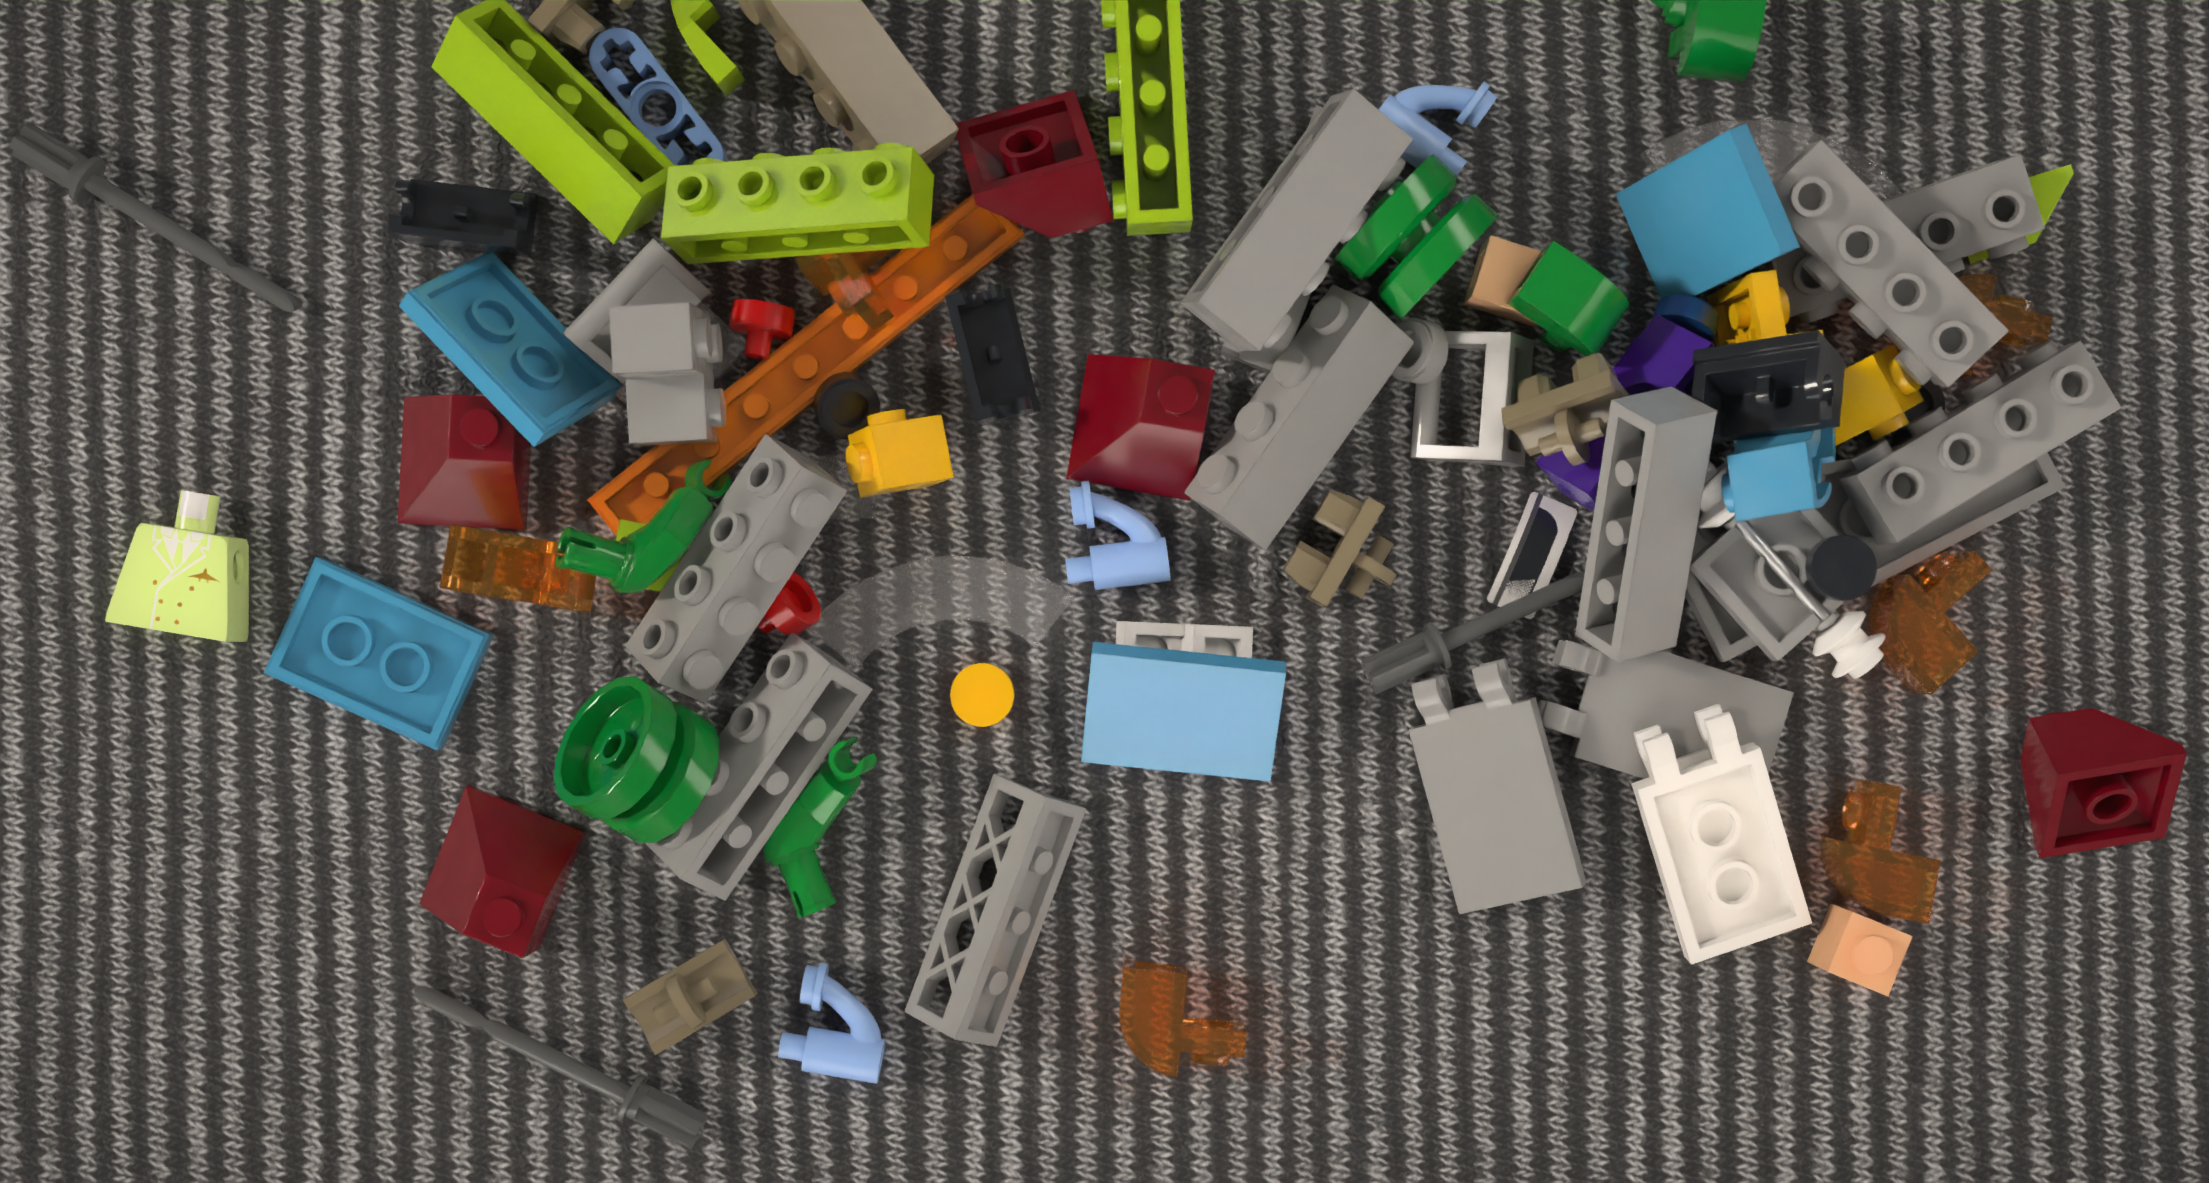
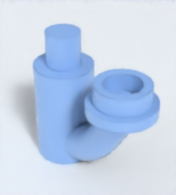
M1484 81L1478 90L1455 86L1421 85L1400 91L1395 96L1390 94L1379 110L1413 138L1401 155V158L1417 169L1429 156L1434 154L1452 172L1458 175L1467 161L1447 147L1452 140L1450 136L1419 114L1422 111L1432 109H1456L1462 111L1456 119L1458 123L1463 125L1464 122H1467L1476 128L1498 98V96L1488 90L1491 85Z
M1081 481L1082 486L1069 488L1074 526L1087 524V529L1095 528L1094 517L1100 518L1125 532L1129 536L1130 541L1089 546L1090 556L1065 559L1068 584L1094 581L1095 590L1171 581L1166 539L1161 537L1158 529L1147 517L1135 509L1107 496L1090 492L1089 481Z
M820 962L819 967L807 965L801 986L800 1003L812 1005L811 1009L815 1011L821 1010L823 1001L828 1003L846 1021L851 1033L809 1027L807 1036L783 1032L778 1057L802 1061L801 1071L878 1084L885 1050V1039H881L880 1029L876 1020L860 1000L840 983L828 976V963Z

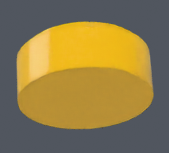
M977 663L964 668L955 677L950 690L951 704L955 713L964 722L977 727H987L1000 722L1010 712L1015 697L1014 686L1007 673L998 666L989 663Z

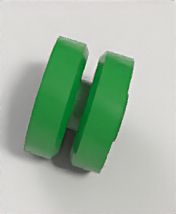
M1434 154L1429 156L1404 182L1399 180L1368 212V216L1359 231L1335 257V260L1358 281L1370 278L1390 257H1393L1399 265L1379 286L1377 299L1399 320L1413 308L1499 217L1477 194L1464 196L1441 218L1435 212V209L1455 188L1457 175Z
M635 676L616 678L599 688L580 707L566 729L555 760L553 780L557 795L569 806L593 819H602L612 829L637 843H656L675 833L695 813L709 791L718 766L720 740L712 722L683 704L672 702L671 698Z

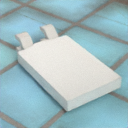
M1719 704L1694 712L1699 732L1707 748L1679 758L1675 756L1669 734L1667 732L1662 734L1658 724L1633 733L1636 746L1649 777L1631 784L1684 957L1691 965L1812 924L1761 748L1754 742L1742 746L1739 745L1732 716L1728 711L1723 713Z

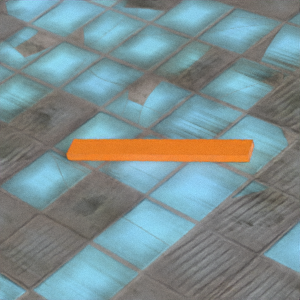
M973 194L931 226L929 247L902 249L771 353L769 359L762 360L724 391L725 427H716L717 442L655 445L587 500L617 537L620 519L647 524L673 491L686 487L685 473L693 463L711 459L710 465L704 470L702 475L704 485L707 488L711 487L719 476L727 474L750 456L765 434L774 437L813 406L816 391L823 381L837 373H854L944 302L946 295L954 294L1025 237L1024 232L1016 222L977 206Z

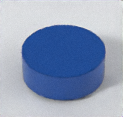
M1674 294L1661 298L1657 302L1653 318L1657 314L1710 342L1714 340L1720 320L1719 314L1709 303L1697 297L1683 294Z

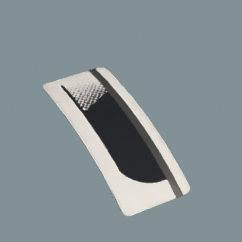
M1537 492L1530 494L1509 549L1487 596L1488 602L1501 607L1549 584L1576 518L1577 510ZM1536 612L1525 616V618L1532 619Z

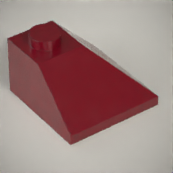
M1075 90L955 123L959 128L956 136L977 206L1050 238L1069 233H1082L1094 226L1113 221L1099 159Z
M1088 354L1066 479L1078 482L1089 481L1090 484L1191 501V498L1184 492L1196 476L1215 370L1152 358Z
M448 394L404 397L397 523L527 530L531 443L485 396Z
M2094 708L2068 712H2052L2044 716L2029 718L2020 762L2034 845L2039 858L2165 838L2187 756L2183 745Z
M467 785L419 904L462 935L524 958L539 950L586 831Z

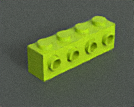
M485 0L455 15L431 67L610 242L616 244L652 221L665 201L668 166L675 165L506 0Z
M1101 0L1103 29L1115 28L1116 52L1104 53L1106 92L1119 91L1120 116L1108 117L1110 156L1122 155L1124 180H1112L1114 219H1126L1127 236L1190 232L1193 217L1180 0Z
M892 142L881 143L872 150L846 152L837 148H820L815 150L812 155L785 157L776 153H760L755 155L752 160L728 162L716 158H700L695 160L692 165L668 166L661 239L687 264L929 247L934 174L913 146Z

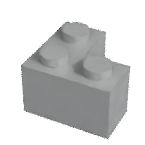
M689 302L609 307L613 374L624 377L626 381L629 443L639 446L717 442L716 427H725L724 391L722 388L714 389L713 363H721L723 357L722 335L719 324H711L710 314Z

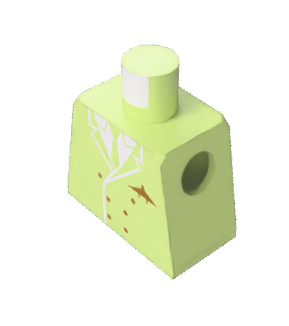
M181 490L175 527L148 523L139 524L134 533L107 609L105 622L224 642H247L249 634V545L247 539L214 534L220 496Z

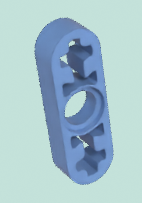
M611 28L603 31L595 38L589 51V61L592 70L636 128L675 166L686 165L689 162L687 155L673 139L684 131L689 121H693L695 127L685 130L684 133L694 146L700 151L711 147L713 151L706 158H716L728 162L727 153L722 144L634 32L624 28ZM618 46L624 52L635 48L636 51L630 55L629 60L645 81H642L634 88L618 68H613L607 72L606 68L612 63L608 52L612 48ZM652 71L656 72V77L647 79ZM633 90L630 96L625 99L623 93ZM655 93H666L672 96L676 102L674 118L664 126L655 127L648 125L642 117V106L645 100ZM673 139L666 149L662 147V142Z

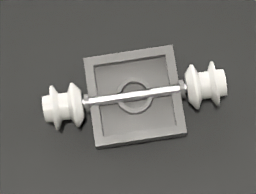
M1709 460L1700 507L1703 514L1698 527L1702 529L1722 525L1725 530L1691 560L1690 571L1771 661H1779L1811 631L1816 629L1820 632L1816 636L1812 653L1814 656L1830 653L1837 660L1832 672L1834 678H1839L1848 673L1853 679H1857L1871 670L1884 656L1879 646L1883 643L1886 636L1883 633L1867 636L1860 628L1866 616L1864 611L1845 612L1839 615L1836 609L1846 600L1834 601L1820 596L1812 589L1806 577V559L1814 545L1827 537L1839 534L1816 509L1736 521L1735 512L1730 513L1727 510L1722 495L1721 481L1723 474H1726L1728 471V464L1725 462L1716 468Z

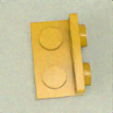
M1776 270L1750 273L1707 296L1708 303L1714 307L1720 317L1714 337L1715 347L1792 335L1786 333L1785 327L1790 317L1789 299L1785 289L1778 285Z

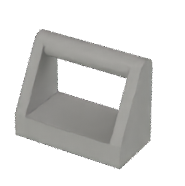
M653 238L563 333L578 348L626 385L625 378L613 374L609 307L689 302L701 309L714 294Z
M1444 331L1448 340V348L1486 351L1478 447L1437 445L1442 381L1441 371L1433 381L1426 384H1416L1410 458L1525 467L1526 451L1517 434L1513 430H1507L1503 425L1501 408L1515 404L1516 383L1532 375L1534 340L1513 332Z

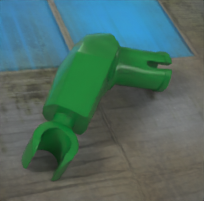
M711 459L693 463L685 473L686 487L673 491L646 525L632 532L627 537L621 538L620 541L578 531L572 527H566L561 534L556 550L557 553H564V555H558L555 558L556 567L609 579L610 585L614 587L615 592L631 594L645 590L663 576L687 552L713 512V505L707 499L722 496L728 491L731 486L729 474L719 476L713 488L708 489L703 483L702 475L704 470L710 465Z
M857 736L838 742L831 748L828 761L813 774L763 846L765 861H770L772 867L776 865L779 867L790 892L798 918L820 911L837 902L825 879L815 849L819 848L818 841L823 838L827 829L859 787L862 780L860 775L872 770L877 763L874 753L864 757L857 765L853 763L850 758V748L857 742Z

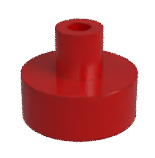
M737 299L732 301L728 327L733 331L747 335L744 350L745 356L767 360L770 357L772 339L792 338L796 311L790 307L773 302Z
M793 572L757 627L764 633H770L777 628L789 636L791 633L800 635L818 622L821 617V608L809 584L801 576Z

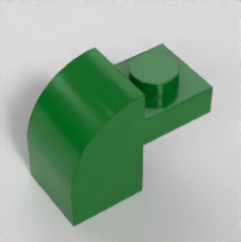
M1687 0L1684 24L1671 32L1668 58L1679 59L1677 76L1734 83L1744 82L1751 70L1758 49L1767 0Z
M1555 241L1551 242L1541 251L1506 303L1545 329L1539 337L1541 342L1558 353L1572 347L1585 357L1600 351L1630 305L1627 297L1612 281Z

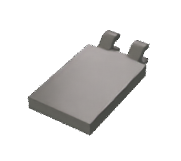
M1559 640L1552 664L1588 675L1578 710L1540 700L1538 708L1544 728L1575 737L1569 756L1646 779L1649 777V774L1639 754L1633 733L1658 724L1662 734L1666 732L1669 734L1675 756L1679 758L1707 748L1699 732L1694 712L1719 704L1723 713L1728 711L1732 716L1739 745L1742 746L1754 742L1761 748L1769 774L1794 692L1664 651L1654 652L1617 663L1601 651L1569 640Z
M1506 658L1480 664L1479 667L1472 668L1474 682L1483 700L1482 702L1454 708L1450 686L1445 673L1412 683V693L1416 706L1426 724L1409 729V734L1459 914L1582 888L1587 882L1536 697L1517 701Z

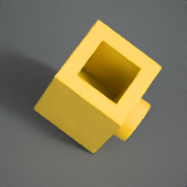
M1894 344L1845 368L1840 427H1835L1836 446L1867 430L1873 441L1909 424L1904 412L1924 401L1919 392L1921 385L1914 381L1895 361L1894 358L1899 353Z
M905 409L880 412L867 416L869 426L848 435L849 446L846 449V466L851 480L858 485L860 498L929 487L954 478L942 415L907 420Z

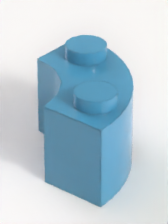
M1835 427L1734 441V452L1726 456L1729 473L1723 474L1721 487L1726 508L1730 513L1735 512L1736 521H1746L1820 508L1828 501L1832 486L1830 482H1820L1822 464L1835 462Z

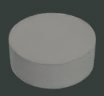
M1419 318L1405 319L1397 326L1414 341V344L1392 375L1399 380L1415 384L1429 383L1441 373L1448 357L1447 336L1442 327L1437 323Z

